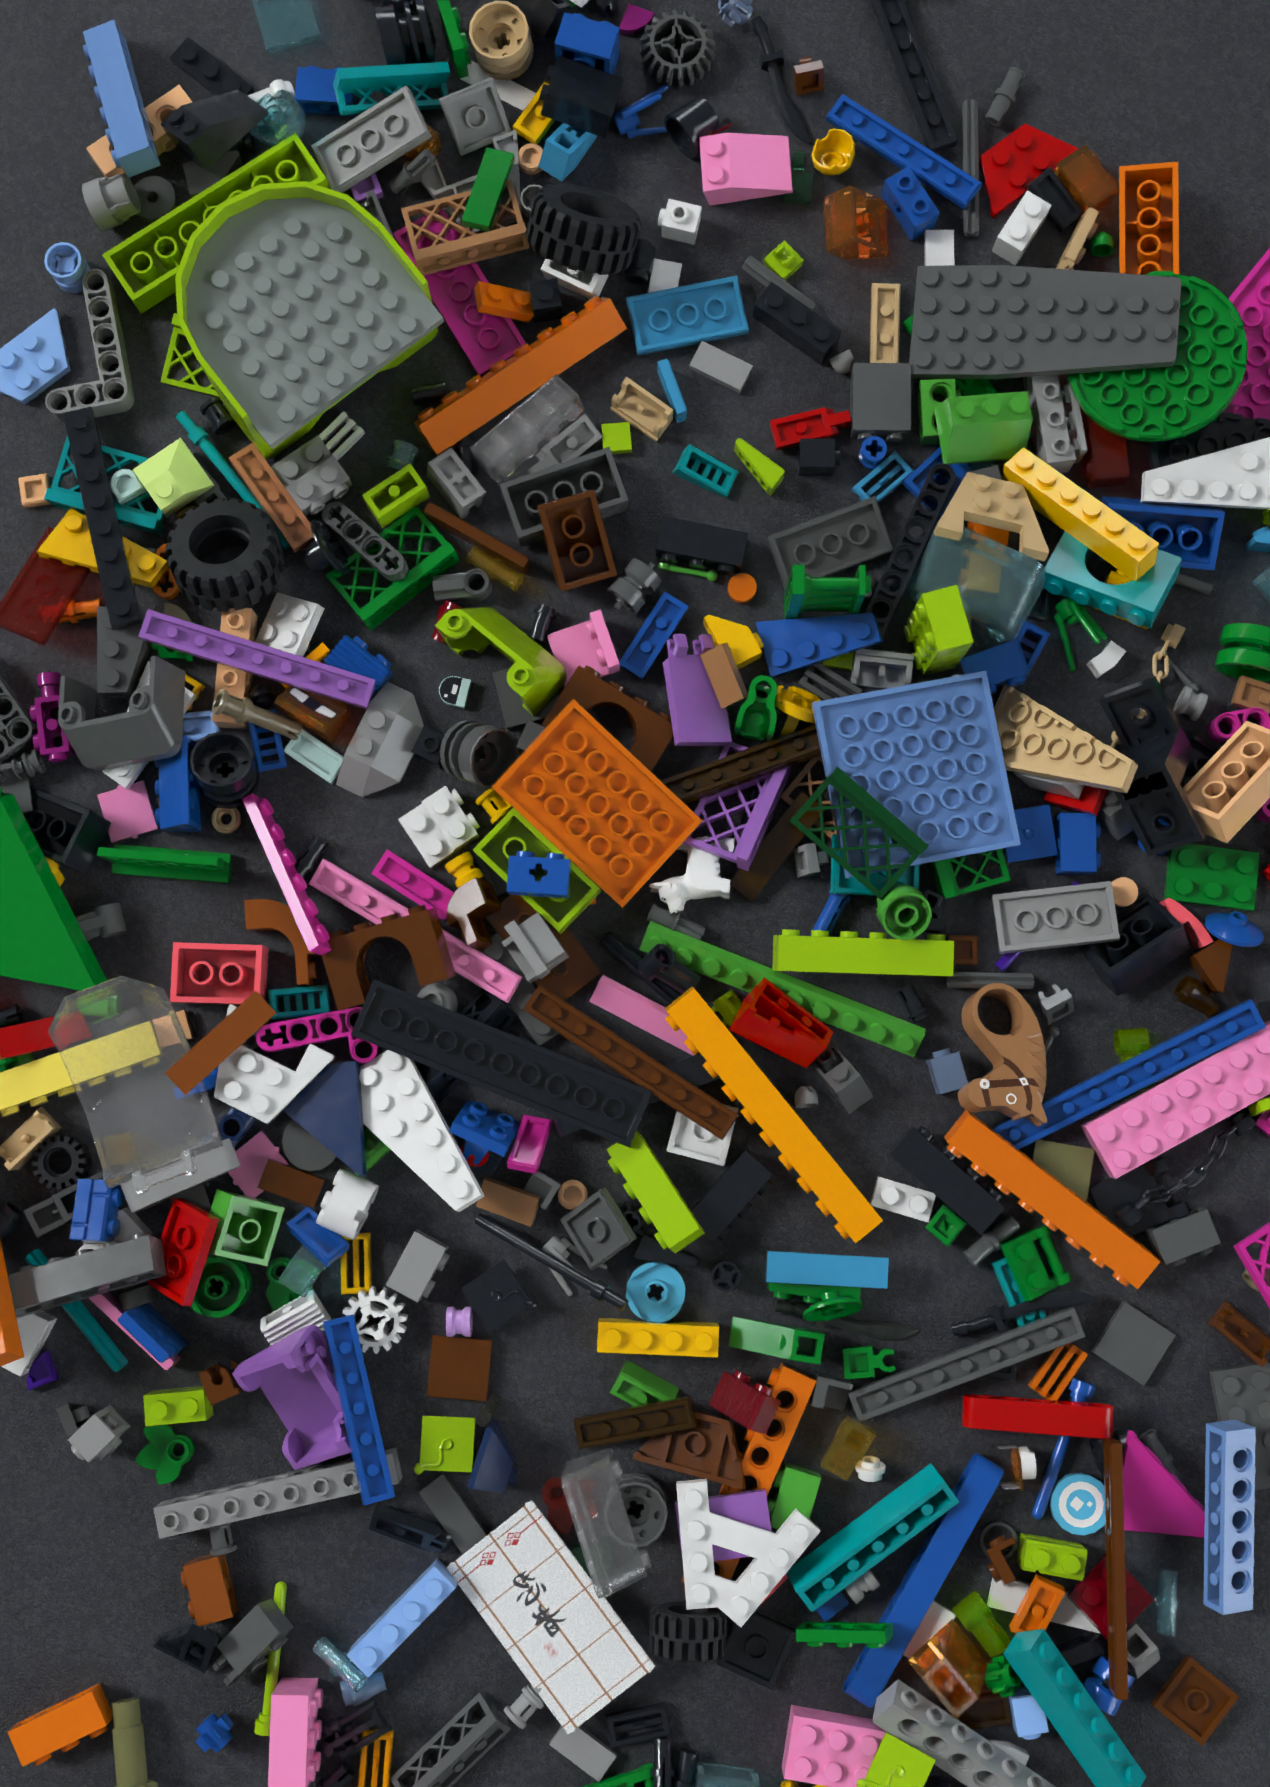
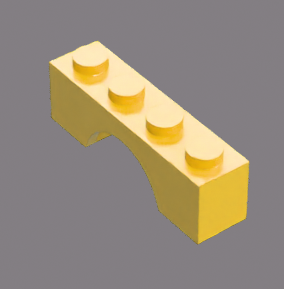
M599 1318L597 1352L718 1357V1323H652L615 1318Z

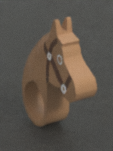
M1003 983L988 984L966 1000L962 1008L961 1018L966 1033L989 1059L993 1069L982 1078H976L961 1087L958 1091L959 1103L968 1112L999 1111L1011 1117L1012 1121L1027 1118L1031 1123L1039 1127L1041 1124L1047 1123V1117L1042 1106L1046 1087V1052L1038 1020L1030 1005L1016 989ZM990 996L997 998L1007 1006L1012 1018V1025L1009 1031L1011 1034L998 1035L990 1032L983 1026L978 1016V1003L981 997Z

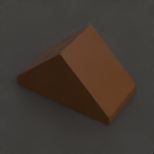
M1218 938L1187 957V960L1209 993L1213 994L1224 992L1233 945Z

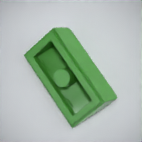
M627 1360L610 1393L632 1406L674 1399L679 1388Z

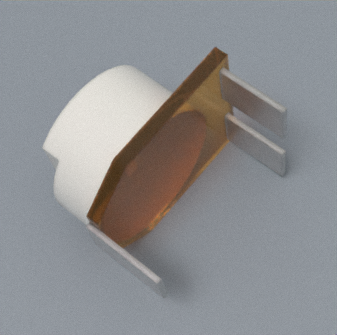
M997 1446L999 1449L1011 1448L1013 1482L999 1483V1485L1004 1490L1019 1489L1023 1491V1480L1036 1478L1037 1469L1034 1452L1028 1449L1027 1446Z

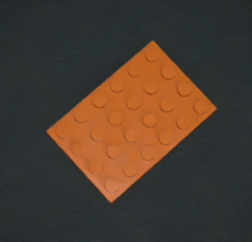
M574 699L563 708L491 786L622 908L702 822L687 805Z

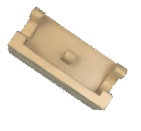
M626 377L622 382L619 394H614L612 397L610 410L657 442L673 421V409Z
M43 1107L37 1109L31 1117L0 1145V1156L6 1160L4 1166L9 1171L19 1170L33 1157L34 1151H38L39 1147L37 1146L41 1142H45L46 1138L53 1137L62 1129Z

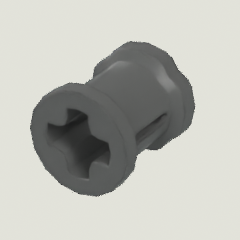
M233 1522L205 1528L210 1533L212 1544L211 1556L227 1554L238 1549L237 1544L233 1543L230 1525Z

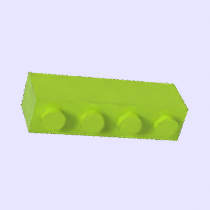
M637 1130L630 1148L615 1143L606 1149L611 1156L607 1160L616 1175L622 1173L627 1181L623 1184V1187L632 1200L637 1197L642 1207L638 1210L648 1225L653 1222L658 1230L654 1235L664 1250L669 1248L674 1253H677L705 1234L646 1140Z

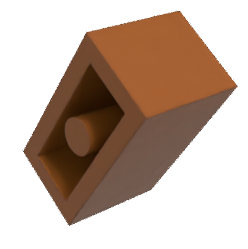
M208 1554L188 1560L182 1566L181 1582L184 1589L189 1591L191 1600L188 1602V1609L191 1618L196 1619L197 1626H204L234 1617L239 1607L225 1554L218 1556Z

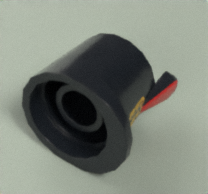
M699 96L664 118L665 128L669 137L677 148L691 159L698 156L699 137L714 135L728 129L732 125L729 118L719 124L713 107L707 100Z

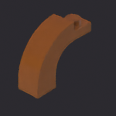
M267 899L244 900L246 930L250 932L279 931L286 935L295 951L297 985L312 986L313 978H317L318 975L317 963L312 961V956L321 955L308 950L290 907Z

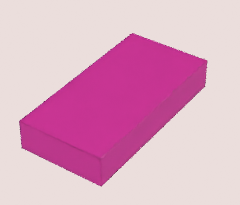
M523 1115L507 1161L509 1169L537 1174L553 1126L552 1120Z

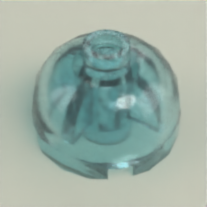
M277 90L281 95L273 97L268 93L257 101L269 114L249 132L259 144L267 149L274 147L295 133L301 139L305 133L306 119L304 110L290 92Z

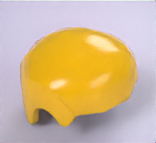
M833 128L828 131L825 138L817 139L811 154L814 168L825 176H834L846 172L855 157V144L852 135L845 130Z

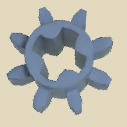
M719 0L718 8L720 11L718 14L722 17L721 20L730 27L735 22L743 25L752 14L753 7L750 5L752 0Z

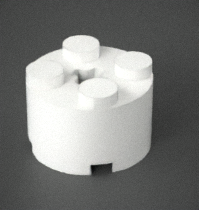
M339 1169L332 1184L334 1185L332 1191H327L321 1202L320 1207L322 1209L317 1217L316 1224L354 1240L367 1219L368 1210L371 1203H374L379 1185L351 1172Z

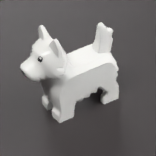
M698 837L696 840L703 841L711 837ZM727 837L718 841L722 849L734 853L735 838ZM683 843L677 850L688 853L686 873L683 876L671 877L649 885L650 888H653L650 892L659 893L660 900L667 903L671 914L683 911L686 901L690 899L711 897L729 899L731 889L730 880L721 878L719 875L720 864L718 860L720 857Z

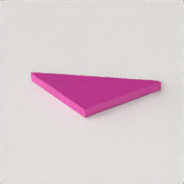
M1128 1430L1122 1455L1124 1530L1204 1538L1205 1507L1188 1493L1186 1487L1173 1473H1170L1162 1465L1161 1460L1148 1446H1145L1137 1438L1134 1431Z

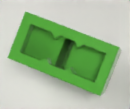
M955 379L920 380L917 388L920 445L940 444L938 429L934 425L936 422L934 409L942 402L934 400L933 395L941 394L945 399L961 396L960 388L956 389Z

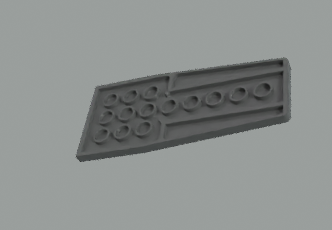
M1011 265L918 266L909 363H911V379H1007L1171 367L1176 363L1181 280L1177 277Z

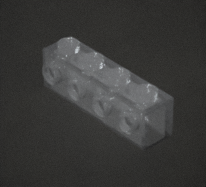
M556 374L470 447L476 462L499 484L504 478L512 475L515 469L525 460L533 457L537 450L546 442L554 439L560 430L579 417L580 413L584 411L579 395Z

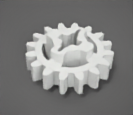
M371 1286L369 1294H366L363 1289L359 1290V1300L352 1296L348 1301L352 1307H345L342 1312L347 1316L353 1314L355 1319L357 1309L361 1307L362 1318L358 1322L355 1320L359 1341L363 1344L362 1352L364 1353L369 1347H373L374 1353L378 1354L382 1345L387 1351L390 1350L392 1347L391 1341L398 1344L401 1340L398 1333H404L407 1328L401 1324V1322L406 1321L408 1318V1314L400 1313L405 1306L404 1302L396 1304L395 1300L398 1295L394 1293L391 1297L387 1296V1288L385 1287L380 1293L376 1292L375 1286ZM375 1301L381 1302L386 1306L384 1307L375 1303ZM371 1316L374 1318L384 1316L378 1324L376 1322L366 1324ZM394 1317V1326L389 1333L387 1323ZM364 1333L372 1335L374 1339L365 1336Z

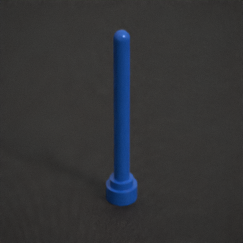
M1073 1377L1069 1387L1071 1390V1401L1087 1403L1088 1398L1093 1397L1096 1386ZM1058 1436L1032 1510V1516L1037 1520L1044 1517L1072 1436Z

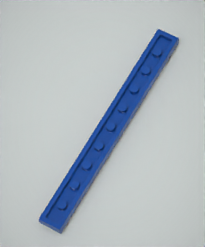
M1249 999L1043 1101L1042 1106L1047 1117V1123L1037 1127L1027 1118L1012 1121V1118H1009L991 1128L1016 1148L1020 1149L1266 1026L1253 1000Z

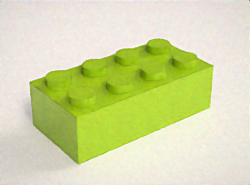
M957 585L921 594L906 622L907 625L904 626V633L907 642H912L915 653H912L914 654L913 665L916 670L920 669L921 676L923 677L956 668L974 641Z
M514 807L473 849L476 855L506 883L509 855L517 856V851L534 852L535 857L547 858V853L563 854ZM571 862L569 899L519 896L561 935L601 893V890ZM538 867L537 872H532L531 875L535 876L537 881H541V877L547 876V873L543 871L542 867Z

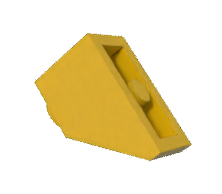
M713 615L704 617L703 625L708 634L712 635L715 647L728 643L738 670L761 658V649L764 648L759 635L756 632L752 634L748 626Z

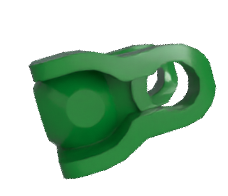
M760 675L752 680L747 699L738 712L733 736L738 737L740 733L743 737L751 740L762 741L766 739L765 742L772 740L777 720L774 706L777 684L773 678ZM760 683H765V684L769 685V687H768V686H764V685H758V684H760ZM756 693H764L767 698H760Z

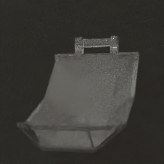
M119 976L63 997L50 1025L48 1034L61 1055L86 1113L103 1170V1181L108 1189L133 1180L134 1188L140 1195L148 1192L152 1186L184 1174L190 1176L197 1173L198 1170L194 1156L221 1147L223 1142L204 1081L202 1080L185 1095L164 1073L191 1048L173 1005L163 987ZM182 1160V1162L179 1164L173 1165L171 1167H168L166 1169L160 1170L158 1172L146 1176L147 1173H150L152 1171H155L157 1169L163 1168L165 1166L171 1165Z

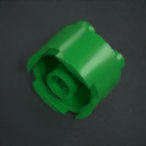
M217 1255L208 1257L191 1306L193 1310L201 1315L220 1318L241 1308L248 1300L253 1288L251 1274L247 1266L240 1260ZM218 1281H222L224 1284L221 1288L222 1290L216 1291L214 1286Z

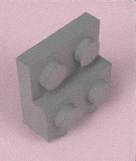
M319 435L271 466L305 516L309 513L311 515L318 513L325 507L324 503L333 497L335 499L342 497L349 491L348 487L352 485L350 478Z

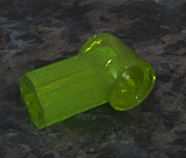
M1146 1028L1114 1030V1049L1116 1055L1119 1056V1064L1149 1049L1150 1041Z
M976 1590L952 1608L967 1631H971L990 1657L1002 1653L1011 1642L1006 1632L991 1615L992 1611Z

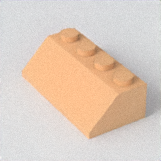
M1246 721L1182 788L1206 835L1228 843L1270 798V729Z

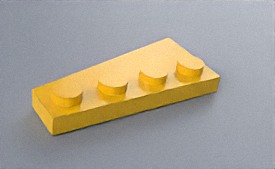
M70 508L37 550L39 557L50 559L51 557L62 560L63 564L75 566L76 564L90 568L92 572L99 573L87 518L85 515ZM123 537L133 583L153 588L168 569L169 564L167 560Z

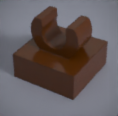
M810 56L798 58L800 65L794 66V90L796 96L824 90V66L822 61L812 62Z

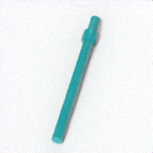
M185 411L178 413L176 419L189 433L188 438L192 443L204 451L244 501L256 505V508L264 511L247 485L209 441V435L202 426H197ZM275 526L281 546L284 549L289 548L290 546Z

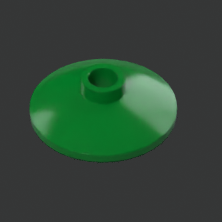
M831 1291L822 1294V1300L803 1312V1317L808 1321L838 1319L861 1310L863 1302L852 1297H840L838 1291Z

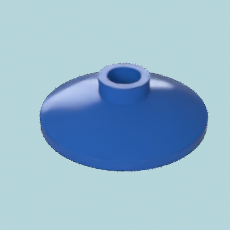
M1241 912L1211 913L1204 921L1206 929L1212 935L1229 944L1241 947H1255L1260 945L1264 939L1262 930L1248 920V917Z

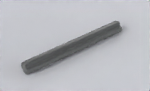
M967 99L963 102L962 106L963 171L979 181L978 101ZM979 191L967 208L963 209V235L967 238L977 237L979 234Z

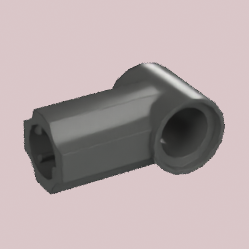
M472 569L466 573L433 576V592L436 602L472 598L474 600H484L492 592L491 581L481 569ZM474 580H484L485 584L482 589L475 591L470 588Z
M120 903L103 905L95 908L94 912L75 917L87 941L99 937H115L127 932Z

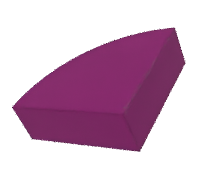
M628 4L619 26V34L633 35L634 32L644 29L646 25H651L655 13Z

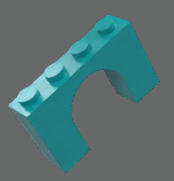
M1064 532L1043 570L1041 588L1046 589L1052 594H1060L1073 599L1081 605H1089L1100 609L1108 615H1116L1127 619L1132 624L1151 628L1179 575L1182 558L1158 549L1155 565L1136 582L1132 580L1118 585L1106 584L1095 579L1086 568V564L1093 551L1067 532Z

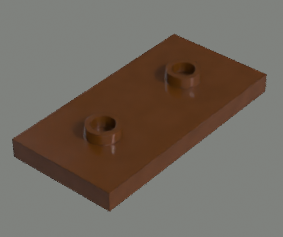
M510 895L500 903V909L486 918L504 941L510 937L504 926L513 920L520 925L537 912L521 896ZM545 920L569 955V958L551 969V973L542 979L538 978L534 982L537 986L541 985L566 1001L602 973L568 928L560 935Z

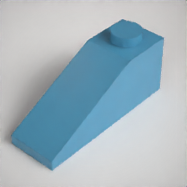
M563 123L546 140L538 167L562 182L577 167L598 135Z

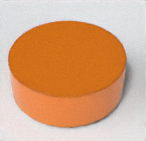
M738 573L728 583V594L736 603H748L756 594V581L749 574Z

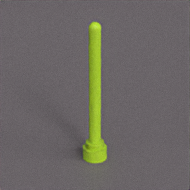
M279 1581L275 1585L273 1601L284 1614L287 1585L285 1582ZM281 1648L268 1654L263 1711L259 1713V1718L255 1719L254 1733L260 1736H270L271 1694L278 1684Z

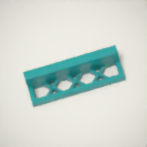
M448 62L337 68L333 86L340 116L361 114L376 105L378 102L370 97L373 92H381L388 97L404 86H407L412 94L416 96L414 99L419 110L442 109L439 99L433 100L425 94V91L428 88H439L441 98L449 95L446 85L450 74ZM353 93L361 101L358 105H346L344 94Z

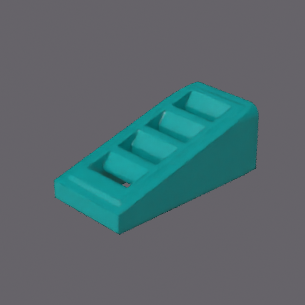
M689 444L682 451L672 473L726 498L739 471ZM690 458L695 460L691 469L686 467ZM702 463L705 467L700 475L696 472ZM711 468L716 471L710 481L707 477ZM724 473L726 474L722 486H719L717 482L721 474Z
M328 985L273 989L267 992L268 1004L276 1012L270 1018V1021L296 1019L330 1012ZM319 992L320 1009H315L313 993ZM302 994H307L308 1010H303ZM295 995L296 1011H291L289 996ZM277 997H283L284 1012H279Z

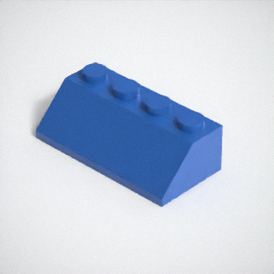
M1102 496L1101 502L1157 541L1159 543V550L1181 557L1180 567L1215 570L1225 512L1221 508L1141 503V499ZM1098 555L1099 561H1106Z

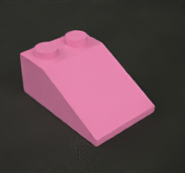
M721 133L699 137L703 193L709 206L793 193L788 136Z

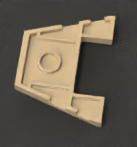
M971 472L966 473L934 530L935 536L960 541L963 534L964 520L1019 533L1020 556L1045 561L1049 554L1048 546L1024 485Z

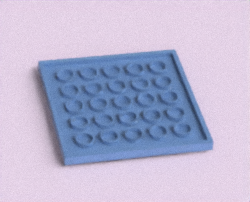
M987 671L812 703L826 778L836 766L839 767L929 845L922 855L920 854L910 866L1021 845ZM829 784L828 791L831 805H840L839 792ZM843 796V804H852ZM857 807L844 808L845 826L862 824V812ZM840 808L832 809L835 826H841ZM866 816V824H874V822ZM880 827L867 828L868 845L885 844V834ZM863 828L845 829L846 847L864 845ZM836 830L839 847H843L842 830ZM889 836V844L897 843L892 837ZM889 847L890 865L903 864L911 855L903 847ZM885 848L868 849L869 866L886 865ZM864 849L847 850V863L852 867H865ZM840 851L841 858L843 859V851ZM844 869L845 878L854 877ZM887 869L869 870L870 874L887 871ZM866 870L857 871L861 875H866Z

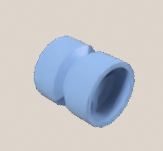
M67 242L54 244L45 254L44 263L46 269L63 291L73 294L82 292V278L91 268L76 246Z

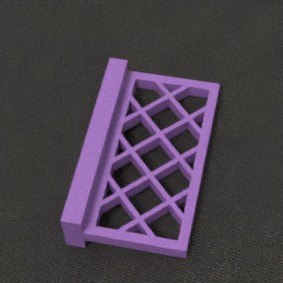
M731 742L724 746L719 759L728 756L730 751L737 753L748 749V747ZM792 766L775 770L773 773L715 793L712 796L701 798L694 813L699 818L702 815L704 820L696 829L707 825L712 837L699 841L691 838L694 833L693 831L683 844L737 863L738 868L749 871L790 777ZM756 785L760 793L758 798L746 802L741 790ZM737 792L742 804L727 810L722 798ZM718 800L723 812L708 818L704 811L706 804ZM745 810L749 818L747 823L735 828L730 815ZM726 817L731 830L715 835L710 823ZM734 835L737 841L734 853L722 849L718 841Z

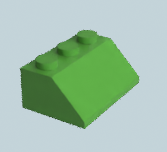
M1028 391L948 397L934 409L943 463L945 464L1010 460L1023 447L1027 449L1033 420Z

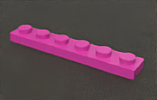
M251 793L244 797L242 801L308 950L322 956L332 950L328 942L330 939L329 933L317 918V906L305 891L307 884L304 878L297 873L294 866L296 859L293 853L285 846L283 841L285 835L281 827L273 819L272 814L274 810L267 799L260 798Z

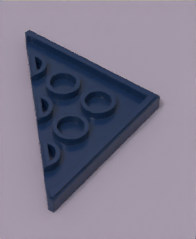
M349 1061L329 1064L296 1095L283 1111L355 1173L362 1177L367 1176L359 1062Z

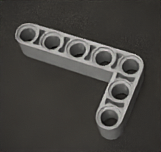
M99 269L87 271L82 278V286L100 380L57 388L47 394L45 399L47 409L62 423H65L63 416L65 412L92 407L96 418L128 411L135 402L115 289L107 275ZM104 283L101 289L93 290L97 284ZM109 310L106 316L98 317L102 311ZM114 337L110 344L103 345L106 338ZM119 364L115 371L108 372L111 365ZM124 391L120 398L113 399L116 392ZM96 396L92 404L85 405L89 397ZM67 402L64 409L57 410L60 403Z

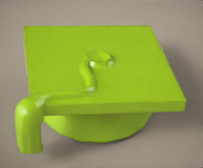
M423 1415L420 1463H416L414 1467L415 1474L420 1475L424 1470L472 1472L475 1418Z
M886 1732L865 1779H858L856 1785L857 1787H924L936 1760Z

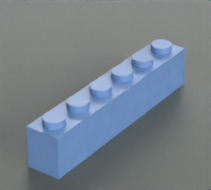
M111 20L83 31L86 44L82 45L88 61L92 64L88 66L93 81L97 83V86L94 87V92L100 104L103 105V107L99 108L103 121L109 127L105 129V133L111 146H114L111 155L117 168L122 167L128 177L161 166L126 39L115 20Z

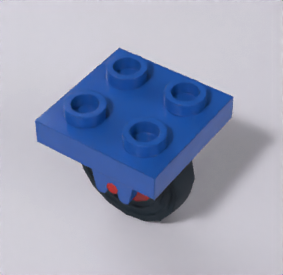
M467 1100L453 1121L449 1132L454 1134V1139L474 1177H481L493 1172L499 1165L502 1156H505L515 1139L520 1123L508 1114H499L488 1109L481 1102Z

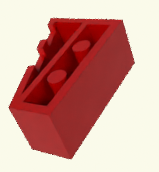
M765 977L744 998L728 1029L804 1068H807L827 1048L834 1032Z

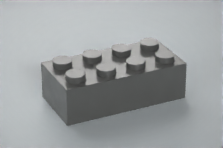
M610 447L500 484L501 493L520 547L545 539L537 505L594 489L602 519L629 510V500Z

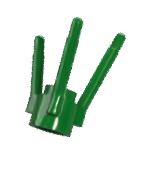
M1066 598L1055 606L1058 614L1054 616V619L1059 627L1070 671L1074 672L1076 668L1064 623L1067 622L1070 626L1080 621L1096 644L1101 642L1097 634L1102 640H1106L1107 635L1089 615L1083 605L1075 602L1073 599Z

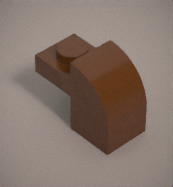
M476 877L455 891L447 907L448 925L461 929V937L468 946L482 950L493 945L483 919L501 908L492 883Z

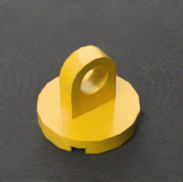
M783 685L777 686L774 705L788 714L780 737L795 732L799 720L815 723L812 703L821 701V699L815 694L796 686H789L788 690L783 689Z

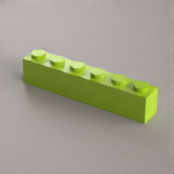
M782 929V935H773L772 971L953 976L954 941H945V935L927 934V940H916V937L901 940L887 939V933L869 932V938H858V932L840 931V937H829V931L811 930V936H800V930Z

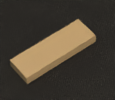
M872 283L869 363H899L901 284Z

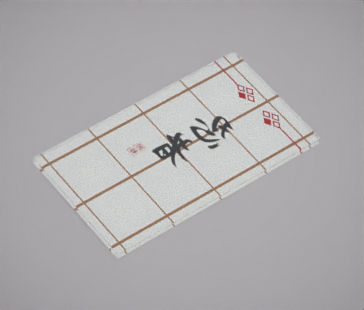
M532 1500L526 1502L520 1510L454 1562H450L447 1570L567 1734L574 1732L577 1727L645 1674L651 1672L655 1667L651 1659Z

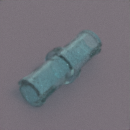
M1158 1569V1597H1155V1604L1158 1605L1156 1633L1170 1636L1171 1633L1172 1636H1176L1177 1607H1180V1600L1177 1599L1178 1571Z
M326 1636L322 1637L315 1644L313 1653L330 1667L329 1671L334 1677L339 1676L355 1693L359 1692L366 1685L369 1677L346 1656L347 1652L342 1653Z

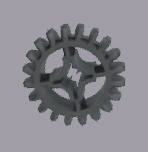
M674 8L670 16L663 11L661 20L653 17L652 25H646L645 34L640 39L642 45L640 47V56L642 57L644 68H648L650 77L656 75L658 84L664 79L667 80L669 88L673 82H678V86L681 89L684 81H687L692 86L694 77L702 80L704 72H709L711 62L715 59L714 50L716 42L713 40L712 29H707L706 20L699 22L697 13L692 17H688L687 9L683 12V15H678L677 10ZM676 41L678 42V48H681L680 56H678L677 49H675Z

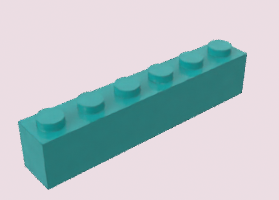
M930 1463L792 1566L786 1572V1575L796 1593L809 1610L813 1612L958 1504L959 1501Z
M1038 1629L1016 1632L1003 1655L1095 1787H1141L1146 1775L1046 1631Z

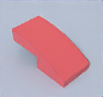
M1171 898L1158 902L1183 925L1195 949L1214 942L1200 921L1184 906Z

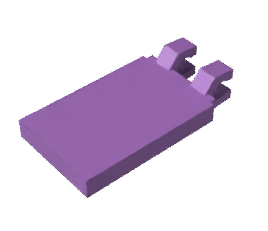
M674 634L673 639L667 640L668 658L663 662L675 746H727L732 742L727 708L721 709L700 656L714 648L712 635L701 634L699 640L692 641L694 655H688L686 634Z

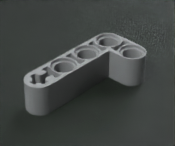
M228 1138L121 1184V1188L131 1213H135L162 1203L167 1198L237 1169L241 1165L231 1140Z

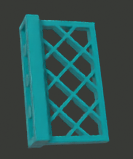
M67 436L51 489L47 488L44 499L52 506L66 510L72 508L86 515L81 493L78 492L80 491L79 484L71 489L61 487L64 476L74 472L77 478L75 465L70 458L71 447ZM102 445L103 454L111 455L115 462L113 466L107 468L108 475L118 469H123L122 467L131 462H136L140 465L149 459ZM148 492L139 497L137 496L125 505L119 504L113 493L120 525L162 536L165 527L163 524L165 515L159 507L156 514L148 512L141 503L151 497ZM138 504L140 509L134 508L133 506Z

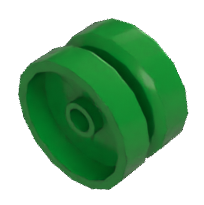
M1249 623L1225 625L1222 628L1219 641L1225 649L1217 653L1214 665L1215 670L1231 678L1238 679L1243 675L1261 682H1270V627Z

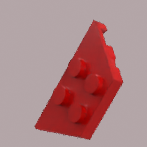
M1025 123L982 154L979 159V165L985 180L984 189L985 193L988 194L989 213L992 219L1021 199L1026 191H1028L1025 187L1048 167L1054 173L1058 172L1077 158L1080 150Z

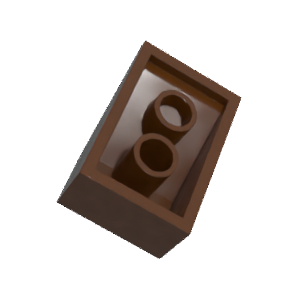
M594 489L537 505L558 589L565 591L617 575Z

